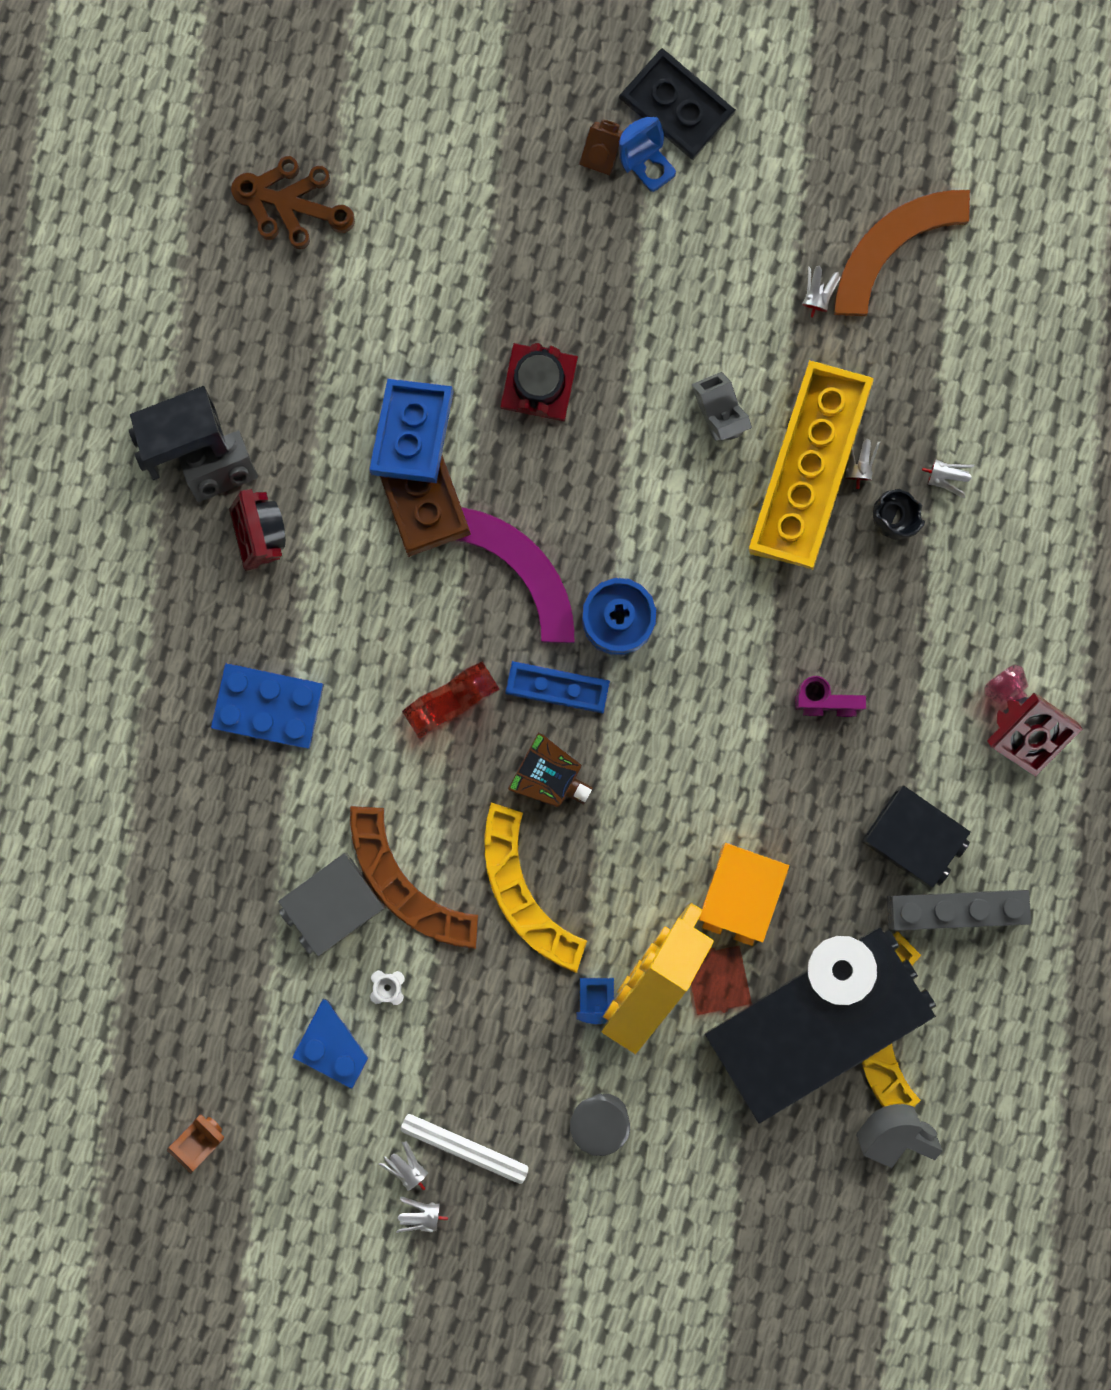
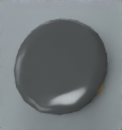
M597 1094L582 1101L574 1110L570 1120V1132L573 1141L582 1151L593 1156H606L616 1152L625 1144L630 1134V1120L624 1103L618 1097L611 1094Z

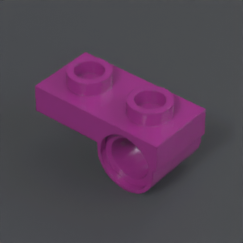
M811 676L805 679L799 685L797 695L795 696V710H803V716H823V710L837 711V717H857V711L866 709V695H831L829 683L820 676ZM813 683L821 688L822 696L819 701H812L807 698L805 688L808 684Z

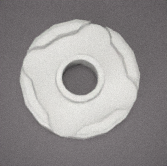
M835 936L822 941L813 950L808 961V977L812 988L822 999L833 1004L850 1005L862 1000L872 990L877 979V964L872 952L863 942L850 936ZM839 960L849 962L852 967V974L846 980H838L833 976L832 967Z

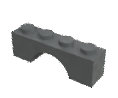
M1029 890L887 896L888 929L894 931L1031 924Z

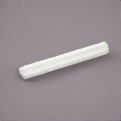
M408 1114L402 1123L401 1131L516 1183L522 1184L527 1176V1165L416 1116Z

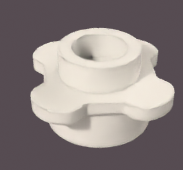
M378 970L372 974L371 980L374 984L370 999L373 1003L391 1002L393 1005H398L403 1001L404 996L401 993V984L405 978L401 972L396 971L393 974H384ZM387 984L391 987L389 991L384 989V986Z

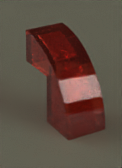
M483 661L462 671L447 684L419 697L402 712L418 738L421 739L474 708L500 689Z

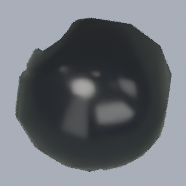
M894 489L886 491L874 504V524L883 536L893 540L912 537L925 524V520L921 518L923 505L915 500L909 492ZM899 509L901 513L900 519L897 523L892 524Z

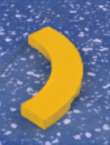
M491 802L485 829V859L490 885L500 909L518 935L533 949L555 964L577 973L587 940L564 930L552 921L536 903L524 880L519 860L518 837L523 813Z
M896 931L893 936L900 947L895 952L902 962L908 959L913 966L921 954ZM892 1044L861 1062L866 1079L882 1107L893 1104H906L915 1107L921 1101L905 1080L896 1061Z

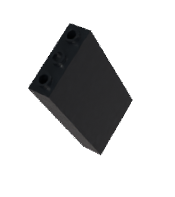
M877 927L858 939L872 952L877 964V979L872 990L862 1000L850 1005H838L822 999L812 988L807 970L705 1032V1036L759 1124L936 1017L932 1011L936 1007L934 1000L926 988L920 991L913 979L917 978L918 975L908 959L902 962L895 952L900 946L890 930L883 932L880 927ZM845 960L837 961L832 967L833 976L838 980L848 979L852 974L850 963Z

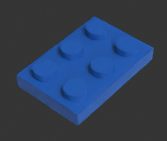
M387 379L369 469L371 475L437 483L454 393L452 386Z
M225 663L211 729L310 749L324 684Z

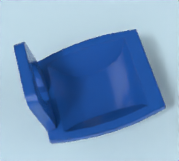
M645 117L633 122L623 131L619 140L620 160L623 168L627 173L633 170L651 192L658 190L676 176L675 168L659 151L663 147L664 133L657 117ZM650 159L652 163L660 164L664 168V174L658 179L649 178L645 172L647 167L644 162Z

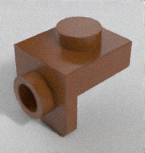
M200 1114L168 1147L167 1151L192 1174L224 1140V1136L221 1134L222 1128L214 1119L210 1117L205 1118Z

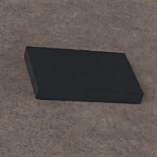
M663 48L656 53L619 95V99L642 118L657 117L662 125L664 137L692 160L696 158L736 112V109Z

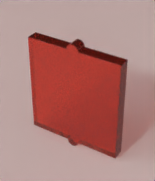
M740 945L720 950L710 948L691 983L697 1015L719 1010L726 1013L729 1008L752 1004Z

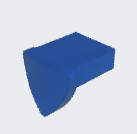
M580 978V1012H576L577 1020L590 1024H605L608 1021L603 1018V1015L614 1000V978Z

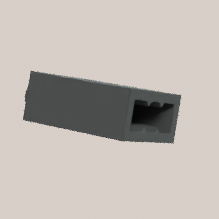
M343 853L278 901L282 906L279 913L290 927L295 924L302 934L298 938L300 943L309 954L315 952L317 957L386 908L348 853Z

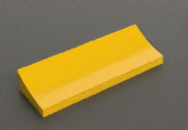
M809 360L749 545L751 555L814 569L874 378Z

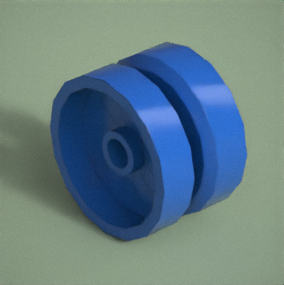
M613 578L601 582L590 591L583 605L582 626L585 635L596 649L608 655L624 656L636 652L647 643L656 624V607L652 596L641 584L630 579ZM615 613L624 615L625 618L622 624H616V619L612 620V616Z

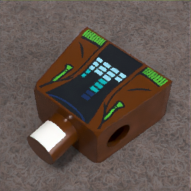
M538 732L508 790L560 808L566 796L584 805L593 787L576 779L582 765Z

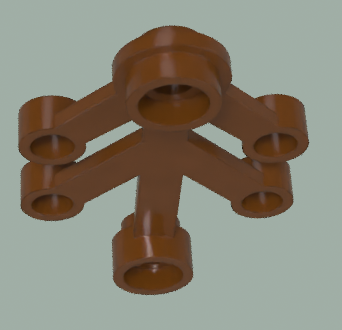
M285 156L280 159L278 167L260 176L252 173H243L237 176L232 183L231 192L234 199L240 205L250 207L258 222V231L266 240L276 238L279 233V227L273 218L268 217L262 202L275 205L289 231V240L292 246L299 250L305 249L309 245L310 236L307 230L300 226L293 211L328 221L330 227L338 233L350 231L355 224L353 211L346 205H336L331 208L298 198L316 188L321 189L328 186L330 175L323 166L313 167L308 177L280 191L268 189L269 186L284 178L293 179L298 175L299 166L295 158ZM288 163L294 165V169L290 172L283 170L284 165ZM317 173H324L326 175L325 179L320 182L315 181L314 177ZM246 184L253 186L252 191L249 193L242 192V188ZM338 213H345L347 215L346 219L342 222L336 221L335 216ZM267 224H272L274 230L271 233H264L263 227ZM297 234H304L305 240L297 243L294 241V237Z

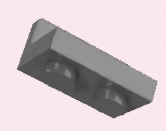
M239 430L224 436L229 451L225 455L216 457L209 445L178 457L185 480L197 502L214 497L258 478Z

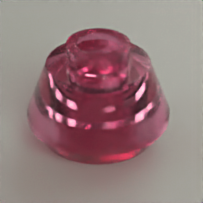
M1016 664L1007 668L984 686V694L1001 706L1008 700L1015 701L1028 696L1024 691L1029 687L1024 668Z

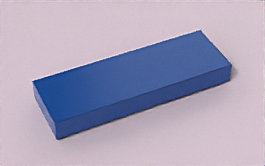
M512 661L505 694L603 714L610 681Z

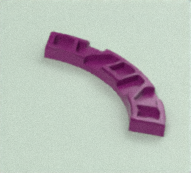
M461 507L471 535L455 541L472 544L495 554L518 574L535 602L541 626V642L575 643L574 621L567 592L559 574L542 550L525 534L505 521L481 511Z

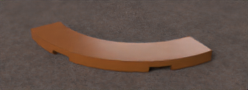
M949 190L919 197L901 205L878 221L864 235L845 265L837 288L833 315L867 316L871 290L879 271L891 255L908 240L920 233L939 227L967 225L969 223L970 190Z
M350 806L352 841L364 876L382 903L409 927L428 937L446 944L476 949L478 915L455 911L436 903L421 893L406 878L389 847L385 829L384 808Z

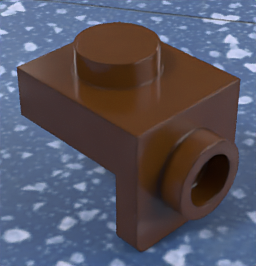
M604 119L601 120V123L595 122L590 127L579 165L610 176L620 148L619 140L623 133L622 130H619L620 125Z

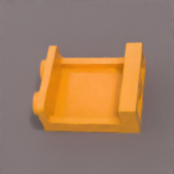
M723 843L719 853L720 857L702 906V913L698 920L704 922L702 928L721 935L722 930L726 929L736 933L734 937L736 941L751 946L754 945L755 940L763 943L790 865L728 843Z

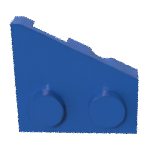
M322 999L292 1058L352 1089L369 1057L332 1008L330 1002Z

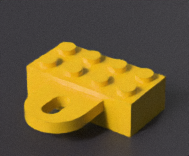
M691 902L670 929L666 926L662 928L654 943L650 944L642 959L638 960L630 975L626 976L617 991L616 999L611 1002L603 1015V1018L608 1021L601 1033L635 1055L687 992L714 942L713 939L694 928L702 913V909Z

